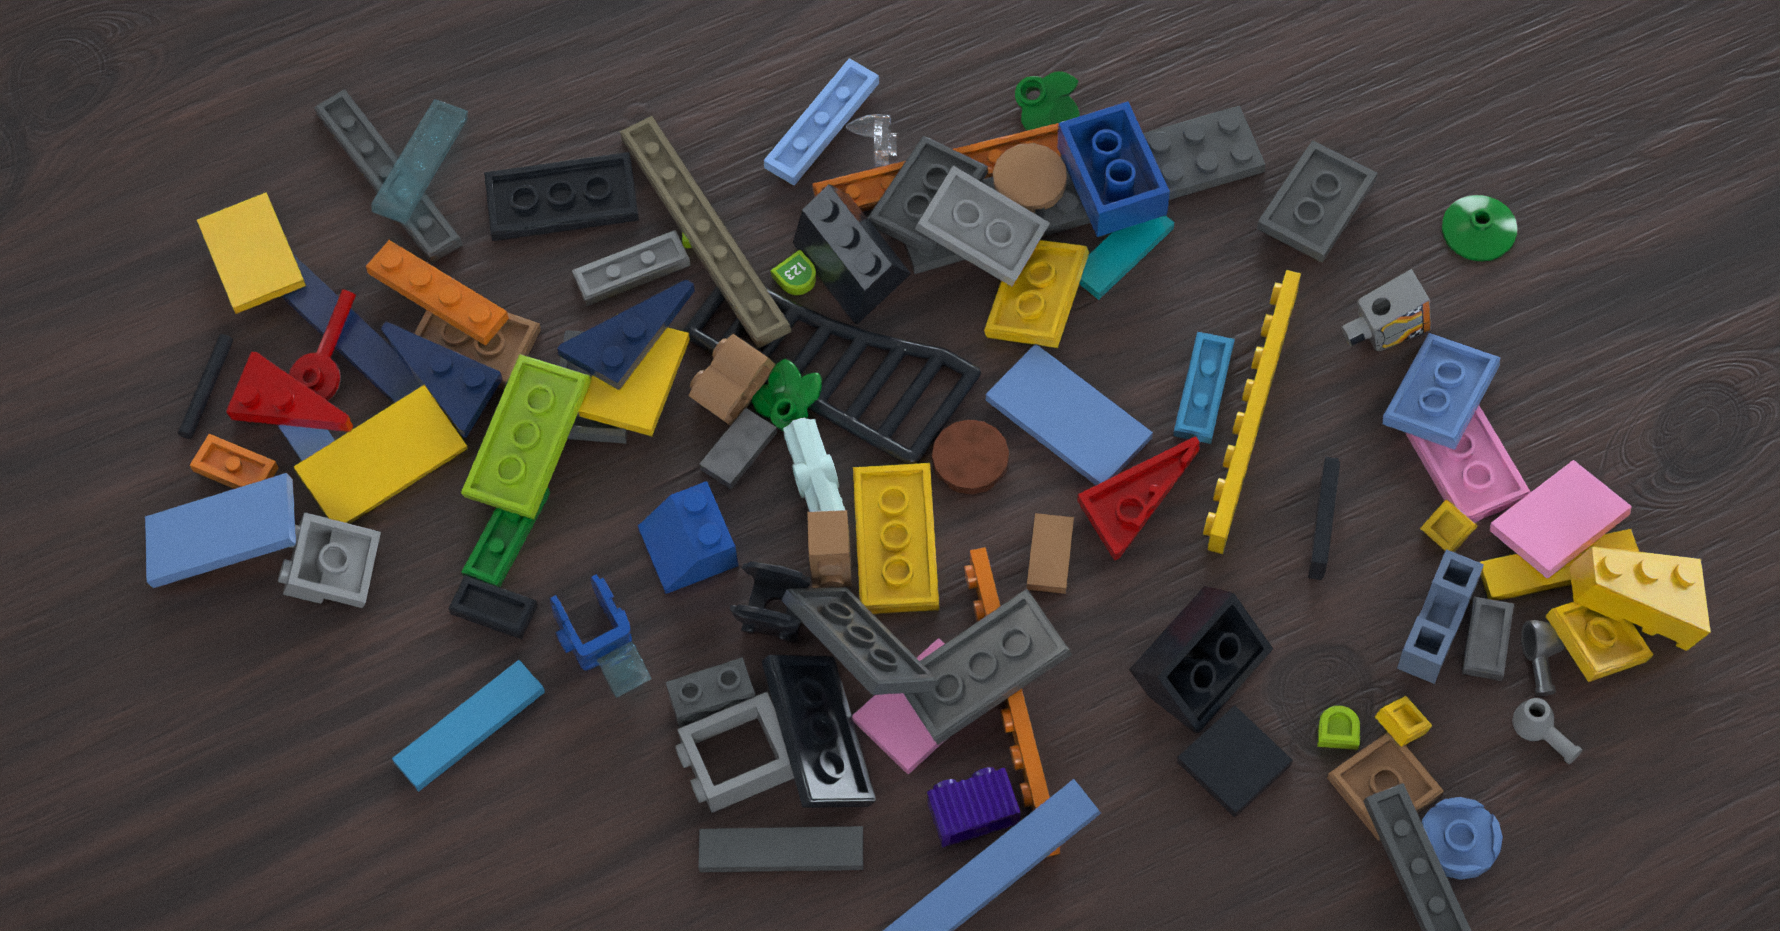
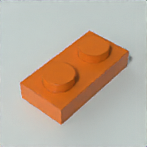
M208 434L190 464L193 472L233 489L274 477L279 468L276 461L211 434Z

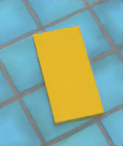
M424 384L357 426L351 432L346 433L294 466V470L328 519L351 524L467 450V445Z
M930 463L853 467L860 602L872 614L939 610Z

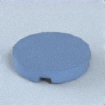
M1463 797L1444 799L1435 804V807L1431 808L1422 819L1423 827L1446 877L1460 880L1478 877L1491 868L1500 854L1503 836L1499 822L1493 814L1491 815L1489 811L1484 809V805L1476 800Z

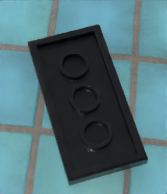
M630 152L484 172L492 241L639 221Z
M768 655L761 662L802 808L869 807L872 805L876 798L834 656Z

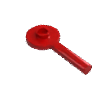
M343 289L317 352L300 357L289 371L290 376L327 401L337 392L341 379L340 370L331 359V356L356 297V294Z

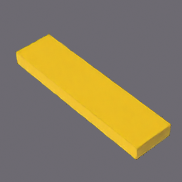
M1627 529L1604 534L1548 579L1518 554L1481 561L1479 563L1484 564L1480 576L1488 599L1499 601L1572 585L1570 565L1591 546L1639 552L1632 530Z

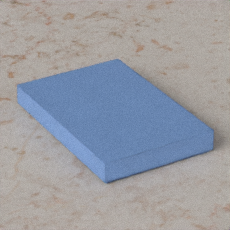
M1428 333L1383 415V424L1455 450L1500 366V357Z

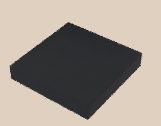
M1235 705L1177 757V763L1234 818L1281 776L1293 762L1279 746Z

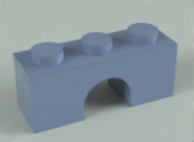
M1446 549L1420 615L1417 616L1404 646L1397 669L1435 684L1477 586L1484 564Z

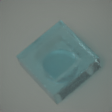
M632 641L596 660L616 698L652 679Z

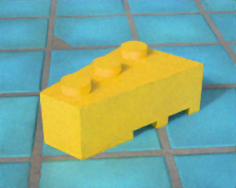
M1591 546L1570 565L1573 600L1579 605L1616 621L1625 619L1643 627L1642 632L1651 636L1660 634L1674 640L1677 647L1686 651L1711 633L1701 559Z

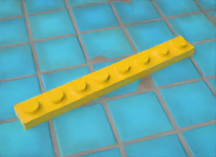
M1286 270L1283 283L1275 282L1270 304L1276 306L1273 316L1268 314L1265 316L1261 336L1266 337L1264 348L1256 347L1251 366L1252 369L1257 370L1255 380L1247 379L1242 401L1248 402L1245 413L1239 411L1237 413L1232 434L1238 435L1236 446L1228 444L1223 462V467L1229 468L1226 479L1219 478L1217 481L1213 501L1219 502L1216 513H1208L1203 531L1204 535L1210 536L1208 550L1220 554L1224 552L1298 293L1301 273Z

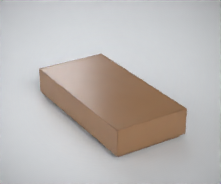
M1035 513L1027 579L1028 590L1066 594L1074 517Z

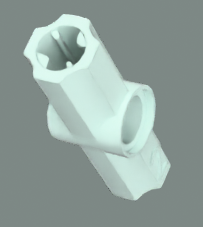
M804 417L792 421L791 424L783 428L784 437L794 463L792 468L801 498L805 497L809 512L845 510L842 503L843 500L838 491L839 482L835 466L830 454L826 455L815 419H806Z

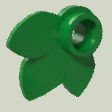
M1060 71L1053 72L1044 78L1029 76L1022 79L1016 86L1015 99L1019 107L1022 108L1021 122L1025 130L1028 131L1079 117L1078 106L1069 96L1076 89L1079 81L1072 75ZM1031 91L1040 92L1039 97L1035 100L1027 98Z
M783 359L771 370L768 384L762 385L753 395L752 403L754 408L761 416L771 418L773 425L784 431L783 428L791 424L792 421L804 417L807 419V408L820 396L822 387L821 376L819 373H811L802 377L796 365L787 359Z

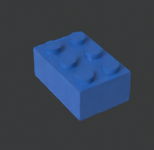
M1128 101L1058 123L1057 148L1097 237L1167 215L1170 191Z

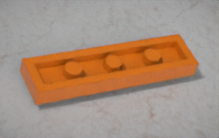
M390 240L366 265L369 275L485 346L509 319L507 311Z

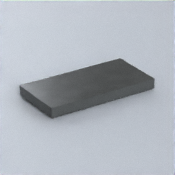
M847 587L796 588L786 590L782 602L872 695L932 692L937 679Z
M1026 589L920 660L937 679L932 692L903 694L933 740L939 745L1071 656L1072 653L1028 589Z

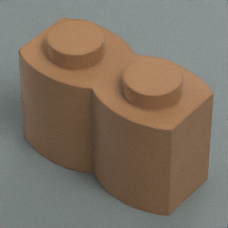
M734 334L728 339H722L716 345L712 354L714 359L711 365L706 370H700L694 376L690 384L692 390L689 394V397L730 426L742 411L747 408L753 395L762 387L775 366V363Z

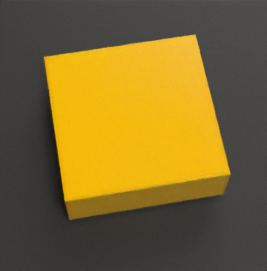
M1446 499L1420 529L1445 551L1447 549L1455 552L1478 526Z
M1407 696L1381 708L1375 716L1401 747L1425 735L1432 727L1431 723Z

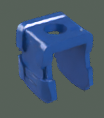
M597 574L591 577L592 588L601 608L614 628L601 636L582 644L557 596L555 595L550 598L554 618L560 627V630L555 632L565 653L572 651L580 667L586 671L622 654L632 646L631 629L625 610L617 609L612 600L614 595L605 579H599Z

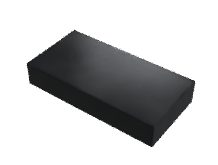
M464 575L448 609L451 615L522 639L538 605L534 599Z

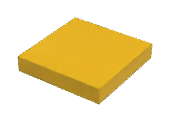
M1575 602L1553 608L1546 615L1549 623L1555 629L1588 682L1646 663L1653 656V653L1633 623L1625 619L1616 621Z

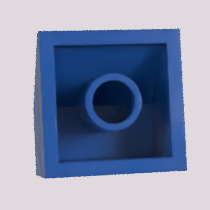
M707 481L670 495L638 525L639 532L665 594L739 566L735 544Z

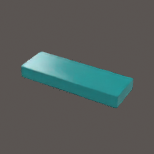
M1165 215L1112 232L1089 254L1079 285L1099 300L1174 229V222Z

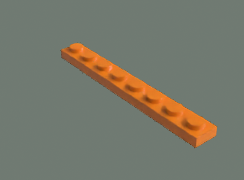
M986 547L970 550V565L964 566L968 588H976L978 600L973 601L977 622L1000 607ZM1020 689L1004 700L1006 708L1000 709L1005 733L1012 732L1015 742L1014 746H1010L1013 767L1015 770L1022 769L1025 781L1019 784L1024 808L1031 806L1033 812L1048 800L1050 796L1023 691ZM1060 847L1047 857L1060 854Z

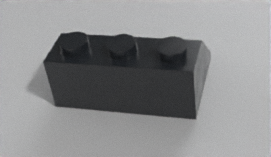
M828 184L802 209L793 244L798 251L801 250L813 263L817 276L851 320L858 325L911 273L849 194Z
M1204 586L1133 664L1129 671L1149 698L1193 732L1199 733L1268 656L1273 647L1234 592Z

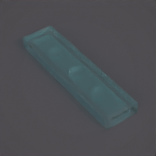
M436 99L433 100L371 204L372 212L404 224L407 223L468 119L467 110Z

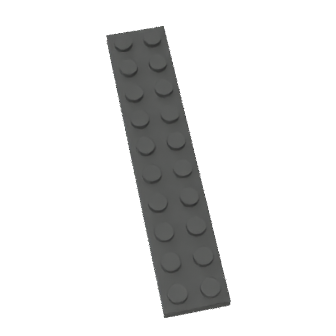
M1240 105L1143 133L1170 191L1169 200L1265 172L1266 164ZM1067 168V185L1063 197L1053 207L1046 210L1045 207L1036 209L1034 213L1050 222L1042 237L1091 223ZM993 177L983 179L982 183L995 190ZM903 243L914 274L965 260L942 245L939 246L933 257Z

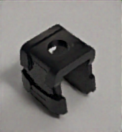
M752 561L744 563L742 569L746 574L754 578L748 606L741 604L737 606L730 605V611L735 619L743 623L741 632L750 634L757 632L779 637L782 641L796 643L802 621L788 607L785 614L765 609L770 601H782L787 589L808 588L811 577L781 565H770Z

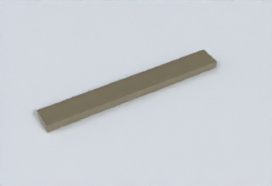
M650 116L620 131L622 141L680 230L688 239L689 244L756 347L759 349L790 333V324L654 118Z

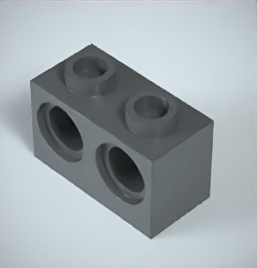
M743 657L666 682L669 699L679 728L755 697Z

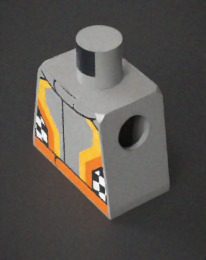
M1411 269L1361 297L1357 301L1359 318L1341 326L1343 335L1351 347L1369 338L1374 349L1382 351L1432 330L1430 299Z

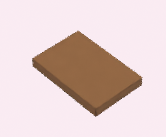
M426 310L414 334L500 371L503 380L498 388L504 390L519 354L529 355L541 331L540 323L507 312L509 319L485 346Z

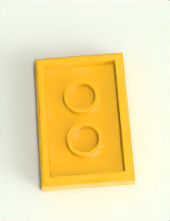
M267 192L197 219L235 314L306 286Z
M1040 240L1014 285L1011 287L1001 281L984 329L986 337L1058 348L1089 256L1087 246Z
M667 327L620 390L592 375L591 383L579 409V416L652 436L689 343V333Z

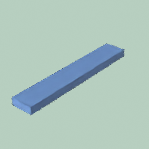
M1073 779L883 931H954L1099 816L1101 812L1075 779Z

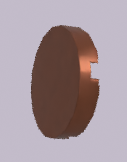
M964 420L955 422L942 430L934 442L932 463L935 474L940 481L942 479L944 483L949 485L950 489L958 493L977 494L986 492L994 487L995 483L1001 477L1003 478L1007 472L1009 450L1006 439L997 428L984 421Z

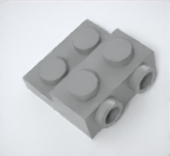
M304 512L299 525L295 524L296 545L290 546L293 548L291 560L284 559L280 569L278 582L285 584L283 595L320 604L324 599L363 608L367 599L381 532Z

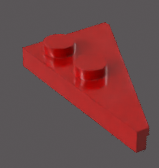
M257 352L250 353L226 410L231 420L344 432H351L353 428L349 415Z
M1196 436L1078 494L1077 502L1114 561L1122 556L1200 451V441Z

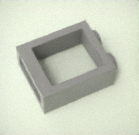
M767 692L677 729L681 743L676 745L675 749L683 768L691 766L696 777L690 780L693 791L699 803L707 802L711 813L794 778L775 708ZM757 718L776 760L714 786L695 744Z

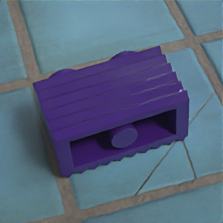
M993 767L983 768L974 772L972 778L961 780L958 783L955 779L943 780L935 784L933 790L931 789L927 792L928 807L942 848L1005 829L1020 822L1021 812L1005 768H1001L998 771H995Z

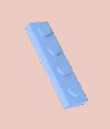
M849 58L764 159V168L790 184L795 185L877 87L879 75Z

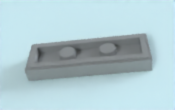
M676 230L576 268L572 270V273L586 305L589 306L691 265Z

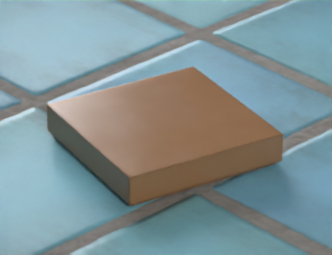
M1388 732L1328 773L1327 777L1378 841L1380 840L1379 835L1363 802L1366 797L1404 783L1417 813H1419L1442 797L1444 792L1406 745L1401 747Z

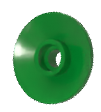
M1471 195L1455 201L1447 209L1442 221V234L1447 245L1458 255L1473 261H1491L1503 256L1512 248L1517 236V223L1511 210L1499 200L1484 195ZM1476 220H1483L1487 223L1480 224Z

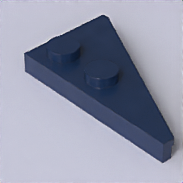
M684 280L559 345L557 348L559 356L620 390L695 292L694 284Z
M385 322L381 330L389 340L390 345L409 365L411 372L421 385L425 384L440 408L455 424L460 435L467 438L503 380L501 372Z

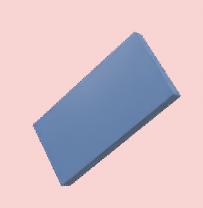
M1037 344L986 393V401L1095 485L1118 475L1148 444L1153 436L1152 431Z
M287 473L145 516L147 583L152 588H156L296 545L293 479Z

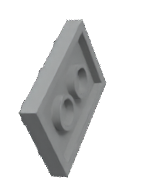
M953 166L919 220L915 230L1012 287L1050 222Z

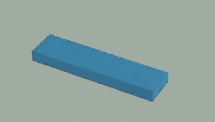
M518 660L394 756L392 760L419 792L544 694V687L523 663Z

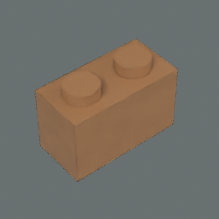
M847 510L807 512L812 587L839 588L852 586Z

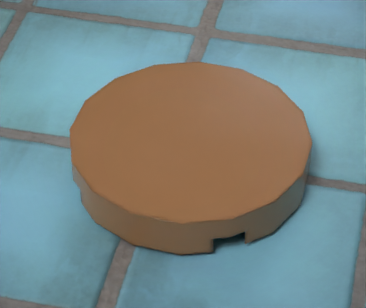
M1035 143L1019 144L1007 149L997 159L993 169V185L997 192L1035 213L1036 209L1045 207L1046 210L1053 207L1063 197L1067 185L1066 166L1060 156L1047 146Z

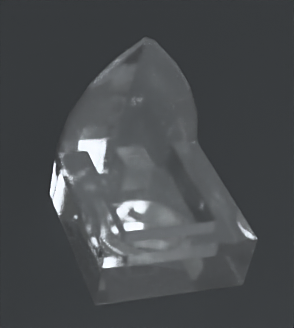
M890 114L866 115L846 125V129L853 133L874 138V168L889 165L890 155H897V133H891Z

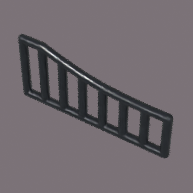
M717 286L683 329V332L689 333V341L711 354H713L716 345L722 339H728L732 334L740 338L746 331L738 318L734 320L719 341L701 331L725 300ZM767 289L780 311L784 313L783 315L790 324L791 329L798 320L817 328L792 362L796 365L801 375L831 335L852 341L823 380L820 396L807 409L904 464H918L981 375L980 368L946 348L870 332L831 319ZM786 335L757 350L770 358ZM867 346L890 351L846 412L827 402ZM905 355L928 359L878 430L859 421ZM943 365L962 375L910 449L891 439Z

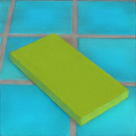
M519 354L461 494L465 498L534 519L592 379L589 375Z

